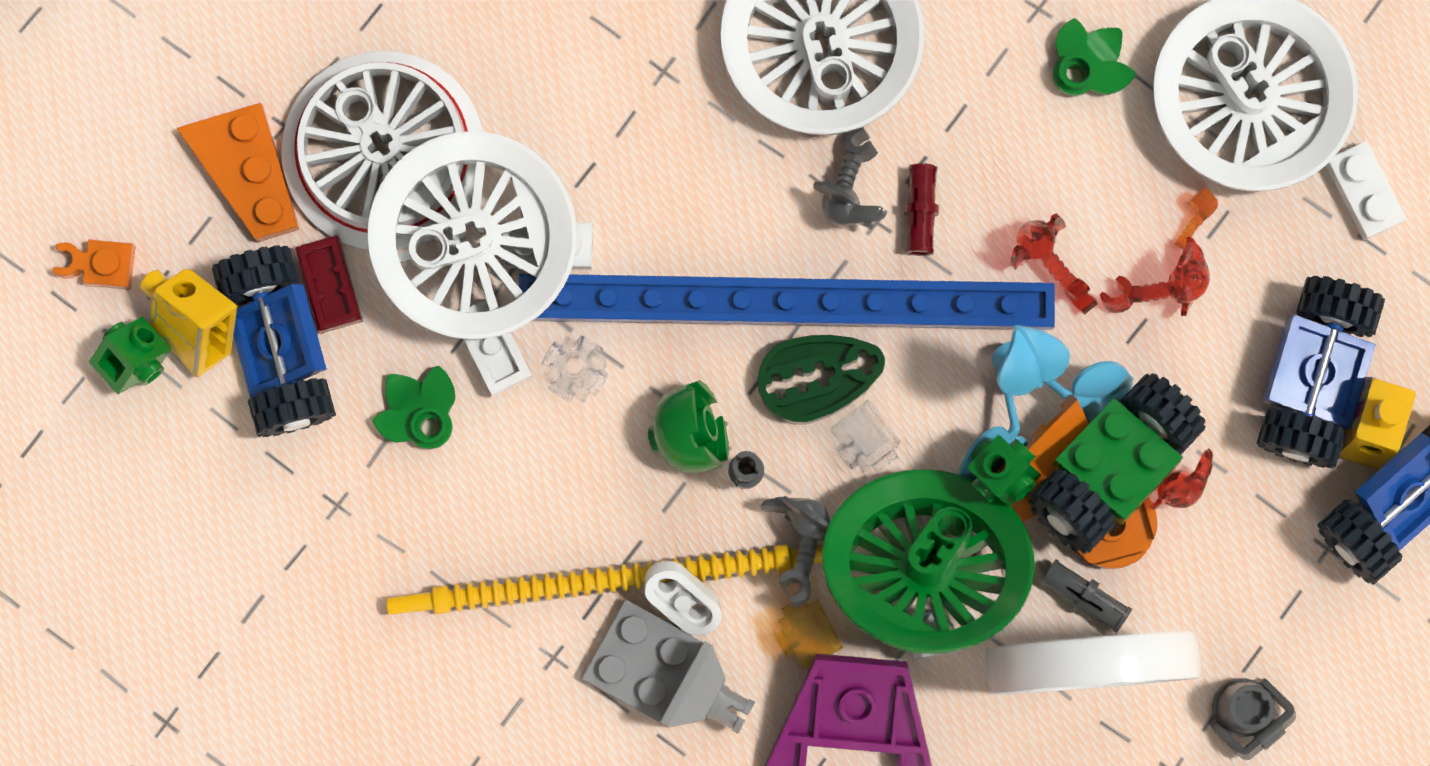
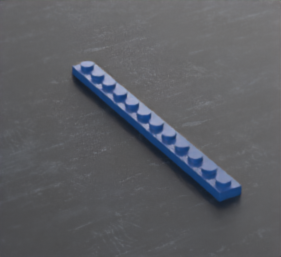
M519 273V288L525 293L537 278L530 274ZM569 274L557 298L543 313L532 321L1014 329V326L1018 325L1038 330H1053L1055 327V283Z

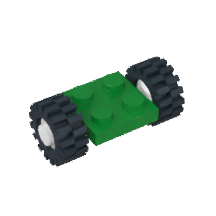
M1145 374L1120 400L1121 403L1114 398L1055 459L1053 467L1056 469L1028 496V504L1032 506L1031 511L1039 516L1037 520L1041 525H1046L1049 528L1048 532L1053 537L1057 535L1062 544L1065 546L1069 544L1071 549L1076 552L1080 550L1082 554L1090 553L1115 526L1114 519L1120 525H1123L1181 463L1183 459L1182 453L1197 439L1206 426L1203 425L1205 423L1204 417L1199 415L1201 413L1199 407L1190 403L1192 399L1188 394L1184 396L1180 393L1181 388L1176 384L1171 386L1169 379L1163 376L1159 379L1157 374Z

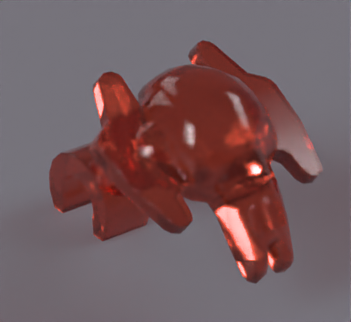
M1055 213L1051 216L1048 223L1044 220H1032L1024 223L1016 236L1018 245L1013 249L1011 265L1016 270L1019 266L1025 265L1028 260L1039 259L1043 261L1044 267L1049 269L1048 272L1054 275L1053 278L1056 281H1059L1068 300L1079 312L1085 315L1098 304L1087 293L1091 290L1090 287L1083 280L1076 278L1070 273V269L1067 266L1065 267V263L1059 260L1060 257L1057 253L1054 254L1053 252L1058 233L1066 227L1065 221Z
M1186 237L1187 245L1179 258L1176 268L1170 274L1168 282L1162 281L1159 284L1151 283V285L1132 286L1127 278L1118 276L1115 280L1119 289L1123 291L1122 295L1113 298L1103 291L1099 294L1105 309L1112 313H1122L1128 310L1133 303L1151 302V300L1158 301L1160 298L1163 300L1170 296L1178 304H1182L1181 317L1187 316L1193 302L1205 294L1210 283V273L1202 248L1192 237Z
M1208 448L1207 451H1204L1195 471H1172L1158 486V499L1150 507L1156 510L1161 505L1166 504L1173 508H1188L1196 504L1201 498L1208 477L1211 474L1213 466L1212 450Z

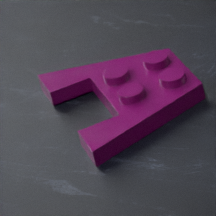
M816 653L764 766H806L808 746L898 754L897 766H932L908 662Z

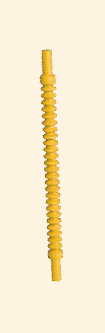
M784 544L774 546L773 551H767V548L763 547L761 553H755L754 549L751 548L746 555H742L741 551L737 550L735 556H729L728 552H724L721 558H717L716 554L712 553L710 559H704L702 555H698L696 561H691L689 556L685 557L684 562H678L677 558H673L672 561L681 564L696 578H700L701 582H705L708 576H712L713 580L717 581L719 575H725L727 579H730L733 573H738L739 577L742 578L744 577V572L747 571L751 572L752 576H756L758 570H763L766 575L770 573V569H776L777 573L792 570L794 564L797 563L796 557L798 556L799 548L790 549L789 545ZM818 545L817 550H815L814 564L823 563V545ZM647 561L645 567H640L639 563L635 562L633 568L628 569L625 564H622L620 570H614L613 566L610 565L608 566V571L602 572L600 567H596L594 573H589L587 569H583L580 575H576L575 571L571 570L569 576H563L561 572H557L555 578H550V575L545 573L544 579H537L536 575H532L529 581H525L520 576L518 582H512L510 578H506L504 584H499L498 580L494 579L490 586L481 581L479 587H473V584L469 582L467 583V588L461 589L459 584H455L452 590H449L446 585L435 586L432 588V592L387 597V610L389 615L434 610L435 614L449 613L453 607H456L457 611L461 612L465 605L474 610L476 604H482V607L486 609L488 608V603L494 602L496 607H500L502 601H507L509 605H513L514 600L520 599L521 603L525 604L527 598H533L534 602H539L541 596H546V599L551 601L552 595H559L560 599H564L565 594L571 593L576 598L578 592H584L586 596H590L592 590H597L598 594L602 595L603 590L606 588L610 589L612 593L616 592L617 587H623V590L627 592L629 586L635 585L637 590H641L645 574L653 565L651 561ZM667 578L662 579L660 581L668 583V581H672L673 579Z

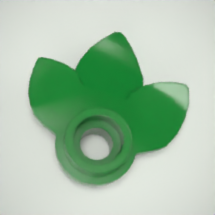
M1073 18L1059 30L1055 41L1059 59L1053 67L1052 78L1055 86L1062 93L1069 96H1080L1090 90L1101 95H1111L1123 90L1132 82L1136 73L1129 66L1117 62L1122 48V29L1101 28L1087 34L1083 25L1076 18ZM1077 69L1081 73L1082 79L1073 82L1068 79L1066 71Z
M436 366L427 374L422 384L418 380L405 375L389 374L386 382V398L390 409L378 414L372 420L379 433L389 441L395 443L413 441L423 449L431 450L443 446L452 434L453 424L448 413L456 399L455 388L448 374L440 366ZM428 420L438 422V431L433 435L423 433V425Z

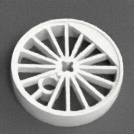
M1196 632L1118 635L987 648L986 675L990 695L1061 691L1200 679L1201 659Z

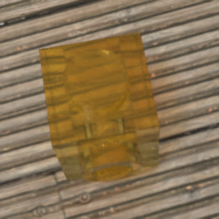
M818 599L793 608L790 603L781 609L785 617L777 620L780 630L773 634L785 657L787 658L794 654L801 670L811 665L816 653L832 655L844 648Z

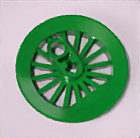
M916 469L885 475L856 490L842 503L832 517L825 534L822 552L823 571L827 586L839 608L856 626L891 647L912 653L940 654L975 646L992 638L1008 626L1021 611L1030 593L1035 567L1034 551L1027 529L1020 517L1011 506H1007L998 497L989 502L971 484L974 480L959 474L940 470ZM916 515L931 516V520L921 532ZM904 517L911 543L892 520ZM878 527L891 544L870 532ZM972 531L976 533L973 537H971ZM944 535H953L956 536V538H948ZM859 546L876 556L858 554L854 552ZM986 546H989V548L993 552L990 554L970 557L971 555L975 554L976 552L980 551ZM1001 569L1002 577L980 573ZM850 570L872 574L852 578ZM882 590L881 592L877 593L876 595H873L872 593H870V592ZM977 591L999 594L996 601H993ZM917 598L915 615L913 617L906 612ZM927 598L936 629L923 622ZM900 599L895 606L891 605L893 602ZM963 604L983 615L975 619ZM943 606L961 627L949 629Z

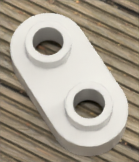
M662 561L654 564L647 570L644 577L646 598L680 629L688 634L699 636L708 634L718 627L722 617L718 597L685 567L677 562ZM667 578L673 579L671 582L668 583L660 581L662 579ZM696 604L704 605V607L700 609L691 608L693 605Z

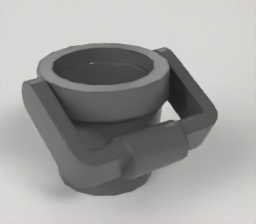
M1247 678L1233 679L1223 684L1215 693L1212 709L1213 717L1216 721L1210 726L1241 759L1250 760L1262 749L1266 751L1286 734L1285 729L1296 720V711L1292 703L1267 679L1263 678L1259 683ZM1274 700L1285 710L1276 720L1273 719L1275 713ZM1231 735L1237 737L1254 736V739L1243 748Z

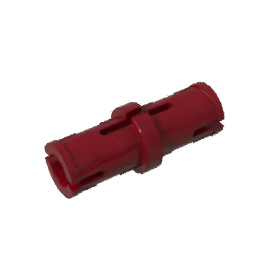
M916 163L909 165L908 203L904 204V214L908 216L905 253L909 255L930 256L934 254V220L939 215V205L935 204L936 173L938 167L933 164Z

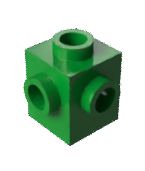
M142 316L127 325L119 322L111 327L102 337V342L89 360V363L117 394H120L140 382L146 386L157 379L164 371V367L161 364L172 348Z
M998 434L993 440L987 439L982 442L971 456L973 461L967 468L977 478L971 484L989 502L998 497L1007 506H1012L1015 502L1023 500L1033 490L1036 484L1035 481L1041 476L1030 464L1036 456L1017 438L1009 444ZM1006 462L1005 469L1000 473H995Z

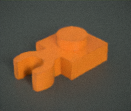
M88 239L87 252L80 251L70 243L56 244L58 252L72 255V262L68 267H53V272L59 277L70 279L78 276L80 273H84L83 283L86 286L131 290L136 250L134 244Z

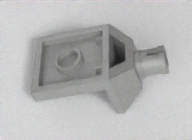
M625 600L582 677L586 682L669 728L704 721L708 717L731 728L733 732L738 734L745 720L731 713L728 707H733L748 716L755 704V701L746 699L724 685L726 679L713 645L706 641L698 640L628 600Z

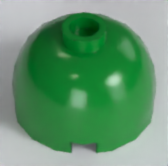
M699 380L682 385L666 393L658 401L652 416V427L648 428V439L655 453L660 452L664 460L679 471L687 473L707 472L723 467L724 465L721 462L727 461L729 457L726 424L723 416H719L715 420L710 404L717 403V400L707 384Z

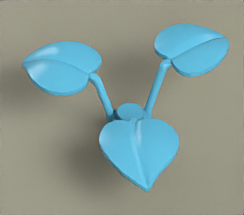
M1015 325L1011 341L999 346L991 359L993 366L998 372L997 383L1005 397L1010 427L1008 431L1003 427H992L980 435L968 449L957 474L975 480L977 477L967 468L973 461L971 456L982 442L987 439L993 440L998 434L1009 444L1017 438L1025 447L1028 445L1024 437L1017 436L1020 426L1013 395L1028 394L1035 388H1042L1045 383L1063 398H1068L1071 394L1077 398L1087 421L1092 422L1114 398L1121 403L1120 400L1130 391L1134 378L1121 364L1112 361H1102L1094 363L1081 371L1074 379L1072 389L1064 388L1055 379L1065 372L1070 361V352L1066 345L1047 332Z

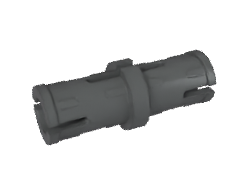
M751 451L738 453L729 464L728 474L730 480L741 489H751L757 486L764 476L762 460ZM750 467L754 474L744 475L738 468Z
M1055 559L1040 582L1075 604L1073 606L1074 610L1079 613L1084 610L1113 629L1115 633L1119 631L1132 611L1131 607L1125 606L1098 588L1099 582L1091 579L1090 582L1061 564L1057 559Z

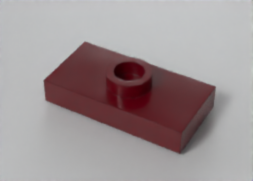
M336 235L295 247L318 332L322 334L363 322L340 237Z

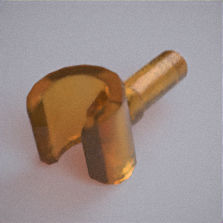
M1207 188L1202 189L1187 203L1197 214L1190 219L1174 243L1183 250L1199 226L1218 207L1217 198Z

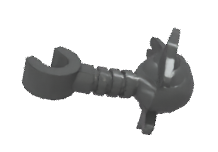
M864 127L849 131L845 136L844 146L848 153L844 163H842L836 185L825 179L823 183L815 181L813 188L824 194L822 209L825 217L830 222L841 226L859 224L872 230L874 227L872 222L882 220L887 213L882 211L883 207L860 205L857 193L852 189L862 162L870 161L878 154L871 141H867L870 136Z
M787 496L766 499L761 504V510L785 514L784 517L791 522L794 532L802 538L799 543L798 556L796 557L797 563L794 564L793 570H788L779 577V584L782 588L791 583H798L802 586L801 592L790 597V603L793 608L801 607L808 602L811 596V586L808 578L816 556L815 550H817L818 545L816 541H824L830 524V517L827 509L814 499L788 498Z

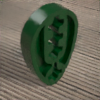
M809 335L789 339L772 348L763 359L758 374L759 395L766 409L779 420L794 425L811 424L838 413L863 396L881 376L885 367V357L881 349L876 345L853 337ZM865 352L867 358H875L877 361L876 364L872 365L871 374L864 375L862 369L842 370L843 367L857 362L858 353ZM822 364L824 370H832L834 373L828 379V386L821 387L819 381H812L807 384V392L799 393L797 387H790L786 389L785 398L778 399L776 393L768 394L766 388L772 385V377L780 376L782 382H789L793 380L794 371L801 370L803 376H810L815 373V365Z

